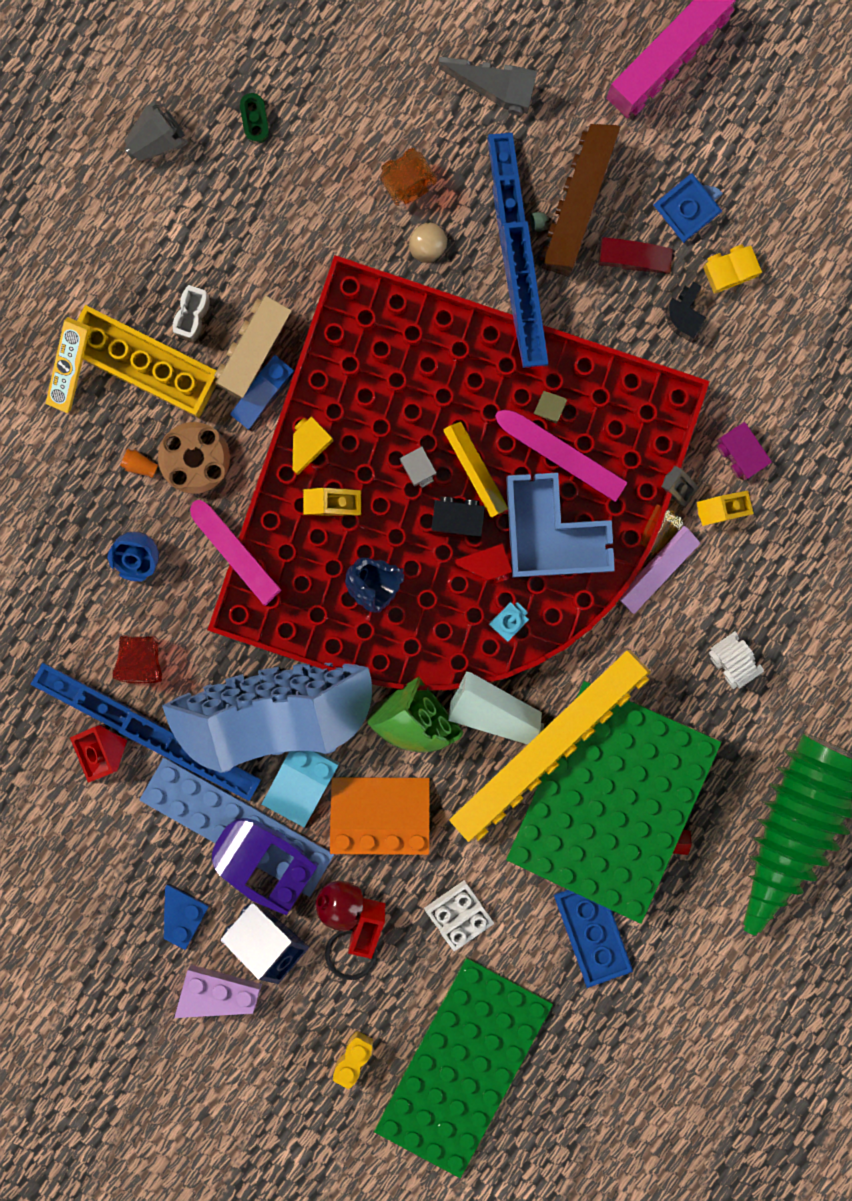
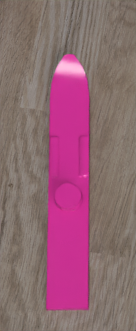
M508 410L496 413L497 423L508 434L616 502L627 485L626 481L524 416Z
M195 500L190 508L191 517L263 605L266 606L281 591L279 586L218 514L207 503Z

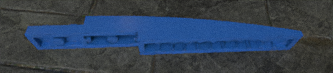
M513 133L489 134L487 141L494 183L492 190L523 368L548 366L528 221H525Z
M44 662L30 684L250 801L261 781L260 778L237 765L224 773L200 765L184 751L168 727Z

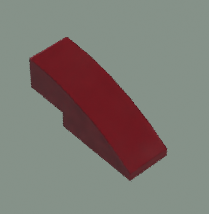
M602 237L598 266L670 274L673 249L644 242Z

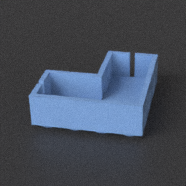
M558 473L535 474L534 481H530V474L507 476L512 578L615 571L613 548L606 549L605 545L613 543L612 520L561 523Z

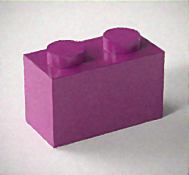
M745 421L717 439L719 443L717 445L718 451L724 458H729L733 464L730 466L732 472L737 478L741 477L743 481L772 463Z

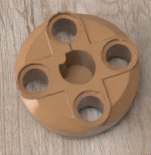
M188 422L176 426L164 436L158 452V464L163 477L174 488L189 494H201L214 489L223 481L230 465V452L225 439L215 428L204 423ZM206 432L215 434V441L210 445L202 442V436ZM176 437L180 439L181 445L177 450H170L167 443L170 438ZM202 453H203V454H204V461H203V463H202L199 467H197L198 464H199L201 455H202ZM212 466H218L221 469V475L217 479L208 477V469ZM179 471L186 473L187 476L186 482L182 485H177L173 481L174 474Z

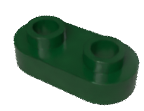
M248 93L240 101L244 133L251 143L260 144L269 136L263 99L258 94ZM251 104L257 105L255 111L248 110V107ZM255 128L261 129V133L259 135L253 134V130Z

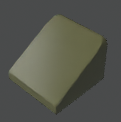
M543 391L534 414L557 424L567 399Z

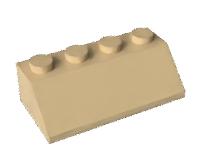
M266 295L262 300L257 298L250 310L254 313L249 322L247 320L243 322L238 331L242 336L238 343L232 342L226 353L229 356L228 361L225 365L220 364L214 374V377L218 378L215 384L238 399L244 397L291 313L290 309Z

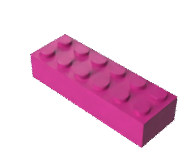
M693 0L611 84L606 99L626 118L632 113L636 116L645 107L644 103L648 100L649 96L654 98L661 91L666 78L669 81L672 80L679 72L678 68L683 64V61L687 64L696 55V50L700 44L705 46L714 36L715 30L718 27L721 29L731 18L730 15L735 10L733 5L736 0Z

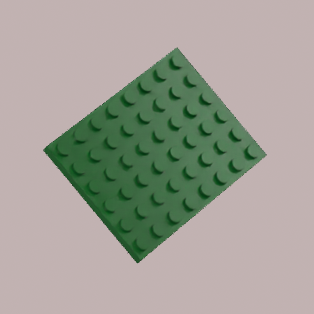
M584 680L577 697L592 683ZM628 700L621 707L617 704L611 710L613 715L605 723L602 724L599 721L593 727L595 732L587 740L584 741L581 738L575 744L577 749L569 757L566 758L563 755L557 761L559 766L551 774L548 775L546 772L543 774L542 782L537 787L506 861L642 924L722 741Z

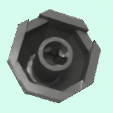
M154 100L146 106L125 138L126 147L124 149L133 160L136 158L138 161H144L181 149L188 143L187 139L182 138L185 134L173 115L168 110L163 113L161 108L164 105L160 101Z

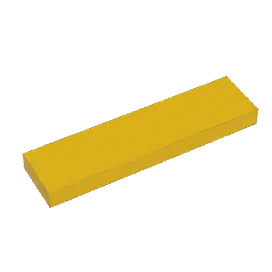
M459 422L443 429L490 517L508 510L504 499L462 423Z

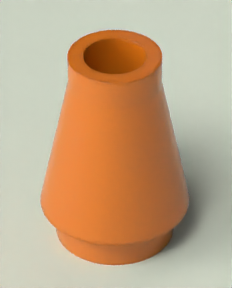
M127 449L120 467L125 468L124 471L153 478L158 464L149 460L136 449Z

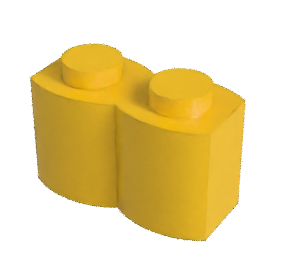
M743 244L730 249V254L722 256L721 253L707 258L708 262L703 266L714 294L752 280L762 273L752 246L744 247Z
M359 1031L350 1037L346 1046V1052L338 1059L333 1074V1081L350 1089L357 1082L361 1067L371 1056L372 1038Z

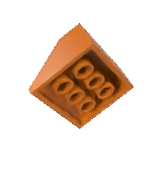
M332 777L330 854L429 855L430 778Z

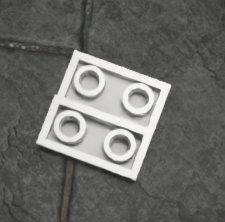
M465 880L424 908L453 951H456L494 924Z

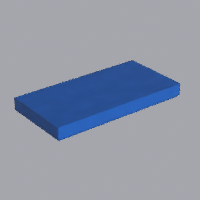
M568 889L553 894L587 988L633 972L610 909Z

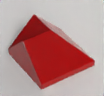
M106 724L97 725L70 737L88 783L118 771L127 740L109 731Z

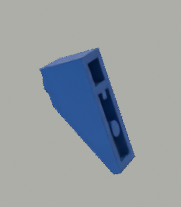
M274 355L255 378L244 397L240 399L230 415L250 430L292 380L294 370Z

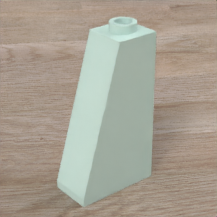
M466 672L459 689H457L450 702L448 721L527 745L544 729V723H541L542 712L470 672Z

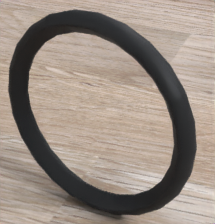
M352 929L345 932L338 931L329 939L326 945L325 960L327 966L332 973L342 979L357 980L364 977L372 970L376 962V948L369 965L364 971L355 975L343 974L333 966L330 959V949L338 937L352 933Z

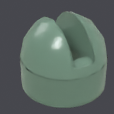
M531 213L530 223L533 233L542 232L548 228L549 223L546 221L549 220V217L545 213Z

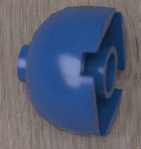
M127 532L120 535L112 544L107 558L111 568L114 569L115 567L120 572V577L130 581H143L154 573L159 560V552L156 543L148 535L141 532Z

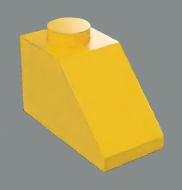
M312 417L308 420L306 418L302 419L295 426L297 431L293 434V470L297 475L334 441Z
M334 488L304 489V515H361V490Z
M748 490L697 502L698 515L702 526L754 514Z

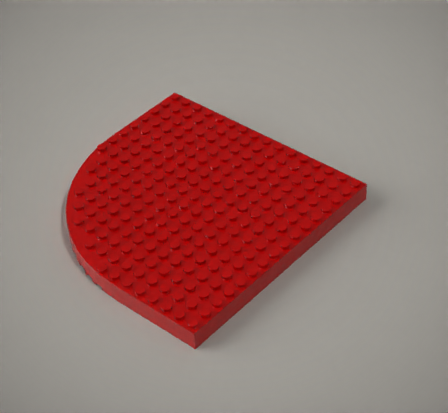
M334 255L238 537L240 542L279 586L281 591L266 606L263 605L229 564L207 630L323 670L327 668V671L343 668L344 664L368 667L373 685L404 689L409 682L417 677H420L426 684L419 685L417 690H427V688L428 690L459 689L466 672L473 673L487 682H493L535 667L567 649L585 633L589 632L616 605L639 573L652 550L672 496L671 493L666 492L661 486L664 483L665 476L672 471L674 466L679 468L682 466L710 381L543 325L548 366L523 368L512 314ZM543 391L567 399L557 424L534 414ZM508 410L524 416L626 481L627 485L616 502L508 434L497 423L496 413ZM312 417L334 441L297 475L293 470V434L297 431L295 426L302 419L306 418L308 420ZM459 422L462 423L507 507V476L530 474V481H534L535 474L558 473L561 523L612 520L613 543L605 545L606 549L613 548L615 571L513 578L512 573L507 574L509 579L494 583L493 579L487 581L456 566V559L503 544L511 566L508 510L490 517L485 507L481 537L431 531L435 500L440 501V497L455 498V503L465 504V500L480 501V506H484L443 429ZM420 447H423L436 471V475L432 477L434 481L423 488L420 485L414 487L400 461V458ZM334 488L361 490V515H304V489ZM359 558L384 560L389 565H396L404 570V581L400 584V589L396 593L395 598L379 613L369 612L359 605L347 590L345 583L347 570ZM510 602L513 605L518 602L528 612L525 616L529 620L509 641H506L489 623ZM324 663H332L333 667L325 665Z

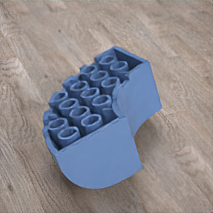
M324 663L325 665L333 667L332 663ZM308 664L293 665L291 670L280 671V667L259 670V675L244 678L242 674L225 679L226 684H209L203 687L204 692L193 696L187 693L162 706L169 727L184 751L200 765L224 773L230 771L232 767L270 754L279 755L289 751H314L323 754L334 752L337 747L351 739L364 723L371 704L372 682L369 668L364 666L344 664L343 668L327 671V668L323 670Z

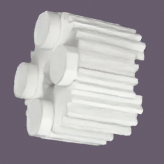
M735 631L711 647L709 655L718 670L721 668L725 670L723 674L731 688L738 687L740 689L763 673L764 669L760 664L758 666L755 665L756 662L754 661L755 658L752 650L744 640L738 642L739 637Z

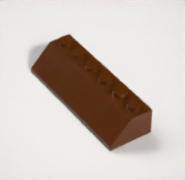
M590 124L588 131L583 130L579 145L583 146L581 153H575L571 168L575 169L573 177L567 176L563 191H566L567 194L564 201L559 200L555 214L559 215L557 224H551L547 237L552 238L549 247H543L539 259L544 261L543 269L570 277L621 126Z

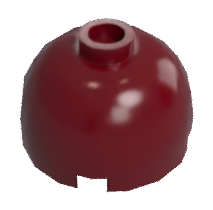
M331 882L322 888L316 899L318 918L325 926L337 931L345 932L351 930L358 922V920H355L357 913H362L363 895L361 889L358 886H354V883Z

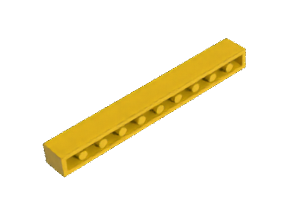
M627 650L453 815L449 821L468 842L475 839L480 841L489 832L486 829L492 823L498 824L506 816L504 811L508 807L515 808L524 799L521 795L527 789L533 791L542 782L539 778L545 772L548 775L551 774L559 766L557 761L563 755L566 758L569 757L577 749L575 744L581 738L584 741L587 740L595 732L593 727L599 721L602 724L605 723L613 715L611 710L617 704L621 707L631 698L629 693L635 687L638 690L650 680L647 676L651 671L631 650Z

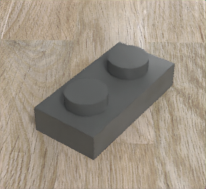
M674 466L672 471L665 476L664 483L661 486L666 492L672 494L671 497L679 505L685 508L699 488L677 466Z

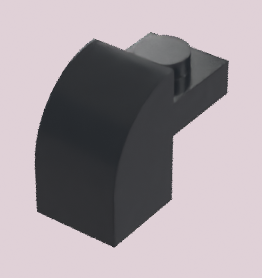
M694 281L690 287L685 285L678 296L681 302L672 298L666 309V319L669 327L673 332L689 342L695 338L706 319L705 316L690 308L702 287Z

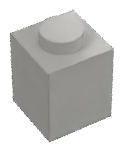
M423 447L400 458L414 487L420 485L423 488L434 481L432 477L436 475V471Z

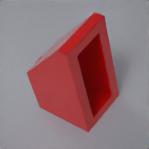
M503 544L455 560L456 566L487 581L493 579L494 583L509 579L507 574L512 573Z
M363 898L362 913L358 912L355 918L358 922L352 929L348 954L372 959L385 924V903Z

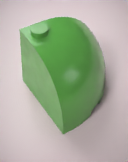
M420 677L409 682L404 689H398L373 706L367 719L368 725L385 741L406 751L417 753L437 751L459 740L464 733L457 723L448 721L449 713L428 688L427 690H417L419 685H426Z

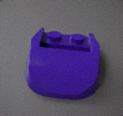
M248 818L236 819L228 824L216 841L212 851L213 866L223 879L251 901L284 915L288 914L319 865L316 861L313 863L303 854L304 851L287 839L285 834ZM272 843L294 858L267 899L245 884Z

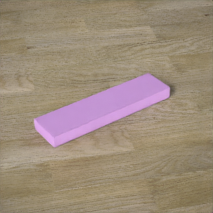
M685 526L681 528L635 577L630 587L619 600L631 613L635 614L700 545L698 539Z

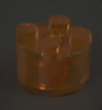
M415 148L405 151L402 157L396 161L389 160L381 166L383 172L380 180L397 206H400L399 201L409 204L422 197L429 191L427 186L430 183L434 186L437 182V177L421 152H417Z

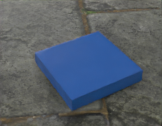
M693 173L689 174L653 204L683 243L723 212Z

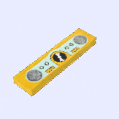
M69 317L64 320L45 403L65 413H68L72 408L91 328Z

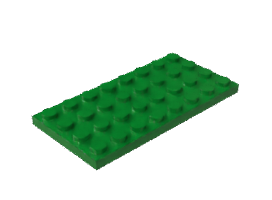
M466 957L381 1115L374 1133L461 1179L553 1003Z

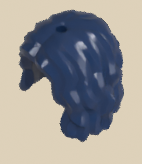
M359 558L347 570L346 587L349 594L359 605L369 612L379 613L395 598L396 593L400 589V584L404 581V570L396 565H389L384 560Z

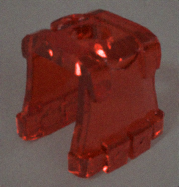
M120 635L119 652L113 670V679L136 684L162 682L163 673H161L159 664L158 638L156 636Z

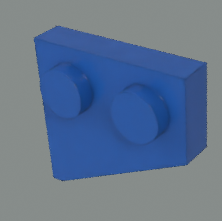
M167 884L165 887L164 939L186 950L209 905Z

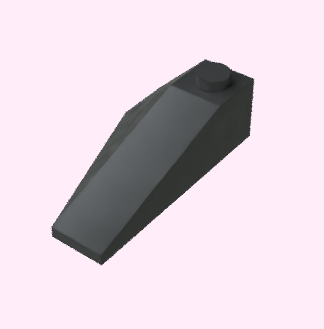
M447 57L439 58V69L502 108L508 109V112L513 115L528 114L537 71L512 65H505L504 69H497L488 62L473 66V63L469 60Z

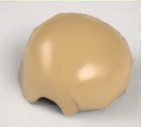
M431 222L424 223L413 231L409 240V250L418 261L431 263L444 253L448 238L444 230L437 224Z

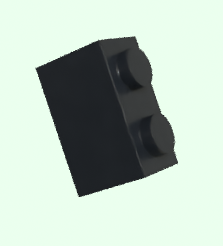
M440 497V501L435 500L431 531L481 537L485 506H480V501L465 500V504L455 503V498Z

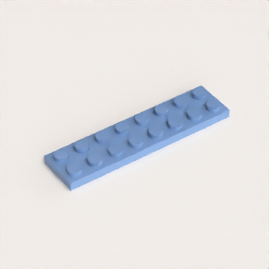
M163 757L140 798L141 802L216 843L228 824L240 818L254 819L263 823L266 827L280 831L292 843L299 846L308 859L313 863L316 861L319 864L302 890V893L309 897L312 895L334 854H330V850L166 757ZM271 843L257 867L280 880L294 857Z

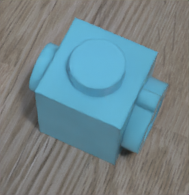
M510 602L489 625L506 641H509L529 620L525 616L528 612L518 602L515 605Z

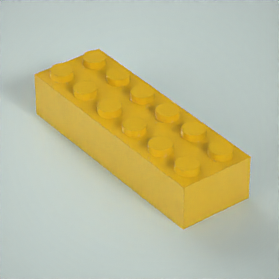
M87 305L84 306L77 321L91 328L83 361L200 418L216 387L215 382L218 378L214 377V374L217 370Z

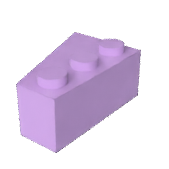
M191 965L187 970L175 1018L253 1014L262 984Z

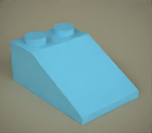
M289 751L262 805L305 827L336 771L339 762L320 752Z

